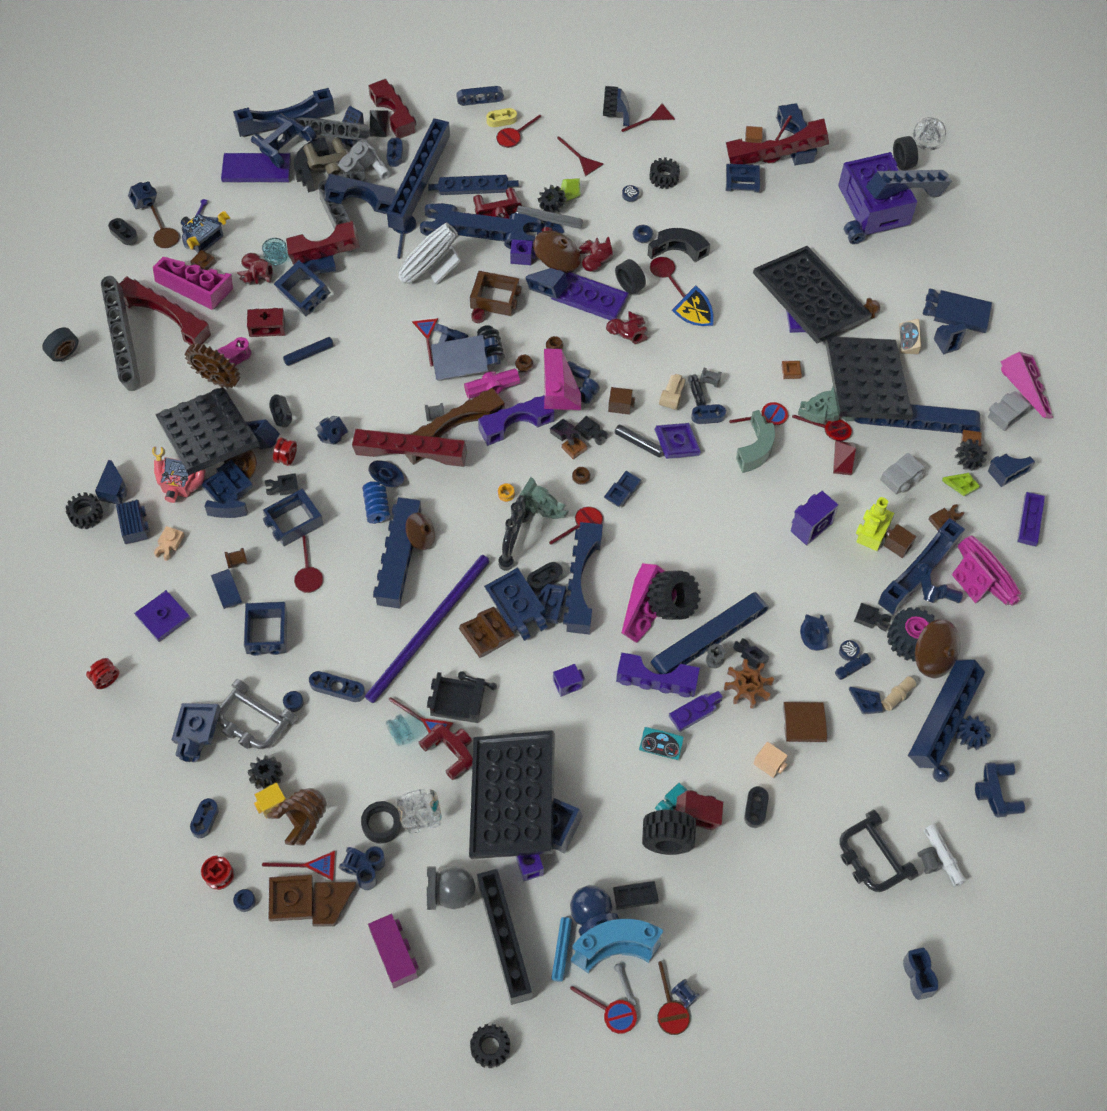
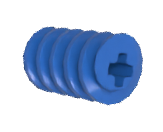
M376 481L364 484L362 490L364 492L367 522L376 524L389 519L390 513L388 512L387 493H385L386 487Z

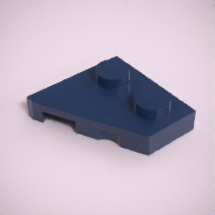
M547 584L537 596L546 611L542 615L546 622L558 624L567 592L566 586Z

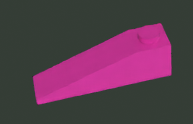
M544 349V409L581 410V393L562 349Z
M1019 351L1000 361L1002 365L1001 371L1004 376L1011 381L1043 418L1052 419L1053 415L1049 401L1042 393L1045 390L1044 385L1038 380L1041 374L1033 355Z
M642 563L634 579L621 633L636 643L649 630L651 623L658 617L656 612H652V605L648 603L650 597H647V593L650 592V589H648L649 584H653L651 580L656 578L657 574L665 571L658 565ZM674 587L671 593L672 601H674L677 596V592Z

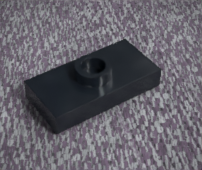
M655 881L613 887L616 910L659 903Z

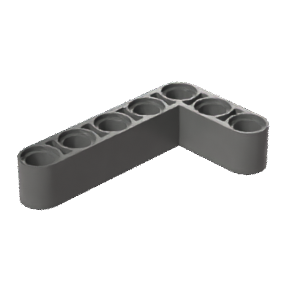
M360 170L339 175L366 182L365 173ZM326 179L318 185L319 195L335 229L336 225L350 222V218L342 203L338 204L324 200Z

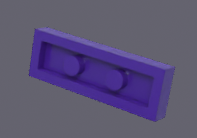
M1026 492L1018 532V543L1035 547L1038 544L1045 496Z

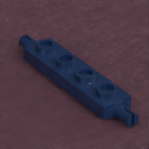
M506 174L439 177L438 183L428 184V191L438 190L440 195L506 193L509 187H519V180L508 181Z

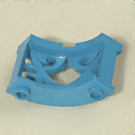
M616 919L601 923L585 932L573 944L575 954L571 958V962L588 974L597 964L613 955L634 956L649 963L661 945L660 939L663 929L648 922L635 919Z

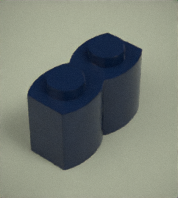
M924 947L909 950L903 959V966L910 978L912 994L917 1000L930 998L938 990V980L931 969L930 955Z

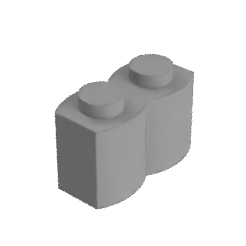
M359 141L351 148L350 153L340 160L338 166L345 174L356 170L364 172V169L374 162L376 156L362 141Z
M1016 391L1011 394L1007 393L1003 396L1001 402H995L989 408L988 418L1005 431L1027 414L1031 404Z
M907 453L886 469L880 480L896 495L900 492L904 493L911 486L910 483L913 481L918 482L924 474L922 472L925 467L911 454Z

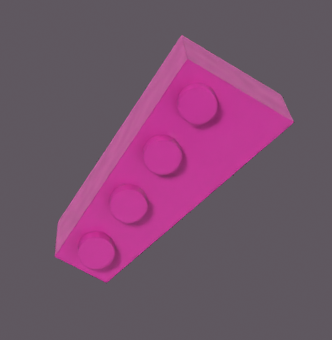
M164 256L153 266L156 283L211 310L233 290L232 274L229 273L223 275L214 269H210V271L204 270L198 265H185L183 261Z

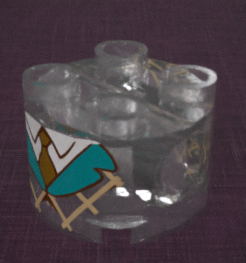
M425 789L415 790L403 794L401 800H396L401 827L408 829L409 833H418L422 828H436L441 825L442 815L436 791L430 790V793H425Z

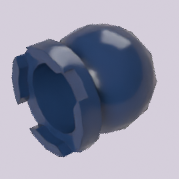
M595 885L579 888L571 898V915L576 923L582 926L578 930L580 936L601 923L619 919L617 913H611V899L606 891Z

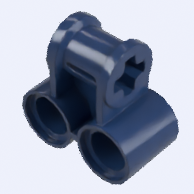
M373 846L363 853L355 848L347 847L345 859L338 868L347 874L356 875L361 889L367 891L373 889L377 884L375 871H380L385 866L383 850ZM373 856L381 857L377 862L370 861ZM364 875L372 876L369 881L361 880Z

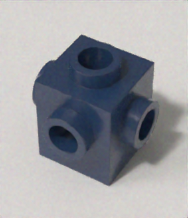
M149 181L139 182L130 187L128 197L136 210L144 207L149 208L154 205L157 192Z
M339 416L326 417L315 428L321 442L333 445L342 440L341 437L349 432Z

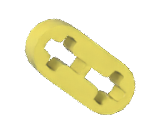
M512 108L490 111L486 115L487 125L489 127H501L514 124L517 121V112Z

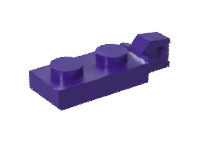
M719 691L712 693L710 696L707 693L669 713V718L678 731L681 732L713 714V711L717 709L716 705L722 702L723 696Z

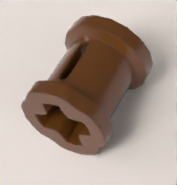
M244 548L231 553L224 552L229 569L234 565L248 564Z

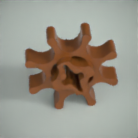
M744 659L742 671H736L733 667L728 668L727 674L732 676L735 681L725 682L724 690L733 689L737 692L733 699V704H737L741 698H747L750 701V708L754 709L756 705L755 697L761 696L766 701L770 699L771 694L765 691L763 687L766 685L772 686L774 678H763L760 673L764 670L765 666L763 663L760 664L758 669L752 670L747 665L748 660Z

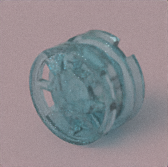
M270 238L263 243V256L267 262L272 265H280L287 260L288 252L284 240Z
M401 714L396 715L395 719H389L385 722L386 725L389 724L387 727L388 731L398 746L403 745L406 740L414 739L408 723Z

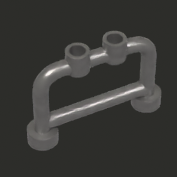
M236 679L231 685L234 689L220 705L221 710L217 723L224 728L222 733L228 738L232 739L234 735L240 738L238 743L244 748L248 749L251 745L257 749H266L276 741L288 724L293 725L298 718L288 709H284L280 716L247 696L245 693L248 691L249 686L242 680ZM236 698L278 724L266 740L258 741L248 732L239 729L234 723L225 720L224 714Z

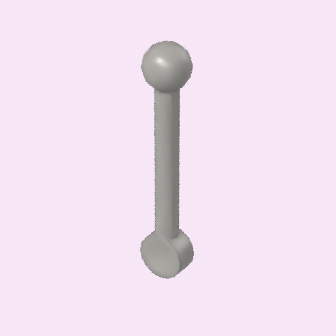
M616 964L614 970L619 974L628 1002L635 1007L636 1001L631 997L622 973L623 966Z

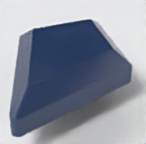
M849 687V692L862 714L883 712L878 692Z

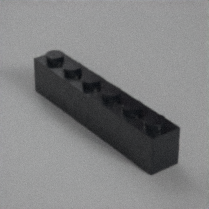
M498 869L477 874V883L510 1004L514 1005L531 1000V986Z

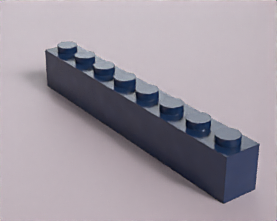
M433 118L387 212L389 228L405 231L450 138L448 121Z

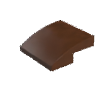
M495 607L479 612L476 618L459 626V630L479 658L502 647L515 637Z
M783 702L786 742H827L824 702Z

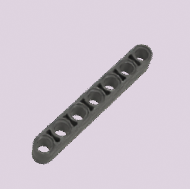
M106 276L101 281V289L118 379L127 390L135 391L140 386V377L123 289L113 276Z

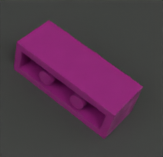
M391 913L368 923L370 933L393 989L417 979L416 971L420 969L415 957L410 958L408 951L411 950L407 938L402 939L400 932L403 931L399 919L394 920Z

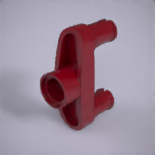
M514 188L506 190L507 200L485 204L482 195H475L473 197L475 213L478 215L509 219V216L516 213L518 206H522Z
M436 724L431 728V732L418 743L426 752L438 741H442L458 758V761L445 770L451 780H454L462 772L472 767L473 758L466 748L472 743V739L462 728L453 734L443 725Z

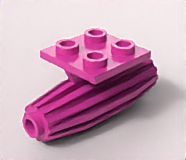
M973 535L966 537L959 543L957 547L963 556V560L954 570L952 576L975 603L980 601L987 590L1006 606H1014L1021 600L1020 596L1022 593L1012 576L985 545Z

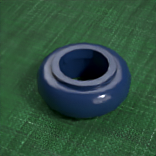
M644 224L636 226L632 233L633 238L639 243L649 242L654 235L652 228ZM644 232L647 235H640L639 233Z

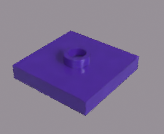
M689 423L656 425L654 430L666 459L700 455V448Z
M167 590L134 613L158 642L191 619L188 613Z

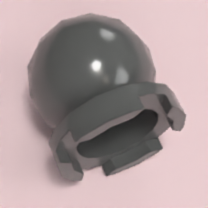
M427 866V910H436V904L438 905L439 903L445 908L455 910L465 907L472 900L476 889L472 875L464 868L452 866L443 869L439 873V871L436 872V866Z

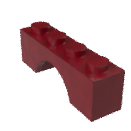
M387 79L368 85L369 96L375 106L385 107L394 112L390 116V127L396 138L401 139L414 134L415 126L417 125L414 116L409 114L408 107L403 105L400 95L395 93L393 85L389 84Z
M353 221L336 225L333 233L321 241L308 240L303 234L286 238L288 256L293 265L298 260L303 263L360 248L358 232Z

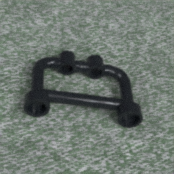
M523 495L518 496L516 502L511 505V517L505 522L506 532L502 543V555L498 559L499 568L504 571L511 570L514 566V559L511 554L521 524L527 522L530 517V512L526 508V498Z
M873 809L866 813V819L848 828L841 834L839 845L843 854L840 856L846 866L852 864L856 870L852 874L858 884L864 882L870 890L883 892L906 878L912 881L919 874L911 862L903 866L899 863L876 829L877 826L882 824V820L877 811ZM865 828L897 873L880 884L875 883L871 879L868 870L858 860L856 852L848 845V839Z

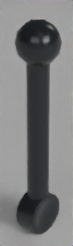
M464 671L458 673L460 680L467 679L473 682L477 680L466 675ZM485 682V686L491 690H496V683Z

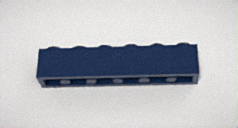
M398 497L397 504L393 505L392 515L394 517L393 520L389 521L388 527L390 535L389 537L386 536V552L382 553L381 564L383 566L382 570H378L377 581L379 583L378 587L375 586L373 591V598H376L377 606L400 609L414 547L407 537L405 526L411 514L421 513V500Z
M975 659L956 660L908 754V757L919 768L938 769L986 673Z

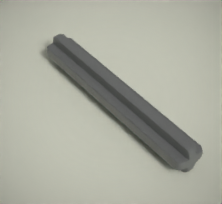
M518 206L516 212L538 218L541 221H549L578 229L583 224V219L525 206Z

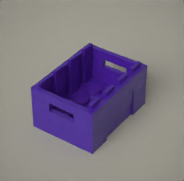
M891 152L843 164L838 187L855 220L859 221L865 235L910 225L914 215L917 200L911 189L900 191L886 199H875L866 188L877 171H899ZM896 219H897V221H893V222H889V223H885V224H881V225H880V223L888 222V221H892V220H896Z

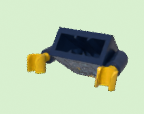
M222 211L217 217H208L197 214L192 219L187 216L183 217L181 225L184 247L186 249H194L197 253L200 250L206 251L224 236L221 225H225L226 220L230 219V216L226 211Z

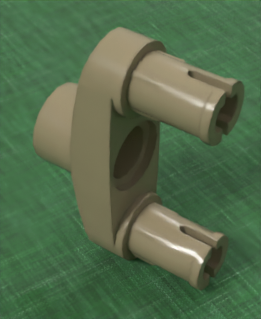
M335 138L331 141L336 151L335 154L317 156L312 143L303 147L311 170H326L328 175H337L342 172L338 164L349 152L343 145L341 138Z

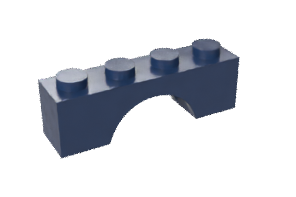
M797 103L778 106L776 119L780 129H782L789 115L792 118L785 130L796 134L807 126V122L803 119V112L799 109ZM817 147L791 153L794 165L814 163Z
M329 174L325 184L324 200L341 204L347 198L356 197L368 202L374 212L387 214L395 197V189Z

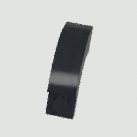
M325 137L305 144L312 143L319 157L330 155ZM301 147L294 159V170L297 182L301 181L302 186H306L309 193L315 191L307 156L303 147Z
M669 228L659 231L658 239L648 244L647 255L650 259H653L664 252L679 250L686 253L694 262H697L709 255L710 243L695 231L685 228Z

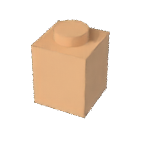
M767 741L756 755L754 765L774 778L777 773L782 774L788 764L785 762L788 755Z

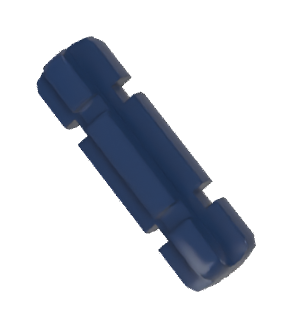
M863 653L859 658L844 664V667L841 666L836 669L835 675L839 680H842L847 675H851L861 669L862 666L870 664L871 658L867 653Z

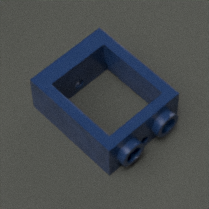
M299 260L274 283L277 290L305 317L312 313L331 293L327 286ZM307 275L318 287L300 303L289 291Z
M303 488L263 509L265 517L262 519L267 528L271 527L273 537L277 542L280 541L284 547L324 525L322 515ZM301 505L310 519L282 533L274 519Z
M245 603L244 648L246 654L258 656L265 653L272 655L286 653V603ZM281 618L280 641L252 643L253 619Z

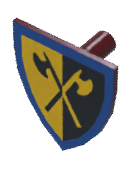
M696 285L671 310L687 323L698 326L713 325L714 314L712 305L708 297Z

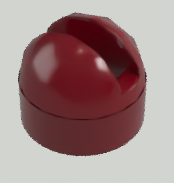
M475 308L472 311L471 319L474 323L484 322L485 312L482 308Z

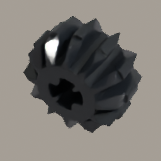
M550 185L549 189L544 187L545 191L539 192L541 196L537 198L540 203L539 207L544 209V211L555 213L556 210L560 212V207L565 208L564 202L567 201V198L565 197V192L559 186L554 188L553 185Z
M968 439L966 442L962 441L960 447L955 449L958 454L954 458L960 459L957 465L963 463V469L966 470L969 467L971 471L982 467V463L987 460L984 457L987 451H982L984 445L979 446V440L974 442L972 439Z
M265 754L263 760L257 757V763L250 762L252 769H249L247 773L250 776V783H255L256 789H259L261 786L265 789L274 783H281L280 776H283L284 772L281 769V763L276 762L277 760L274 756L269 759Z

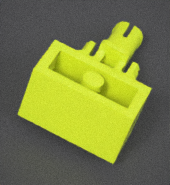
M878 498L876 505L873 504L870 510H866L863 516L865 522L863 525L859 524L855 533L858 535L857 543L875 551H878L894 516V512L886 509L888 505L886 498Z

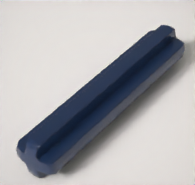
M326 337L284 355L283 361L288 366L333 347V340L331 337Z

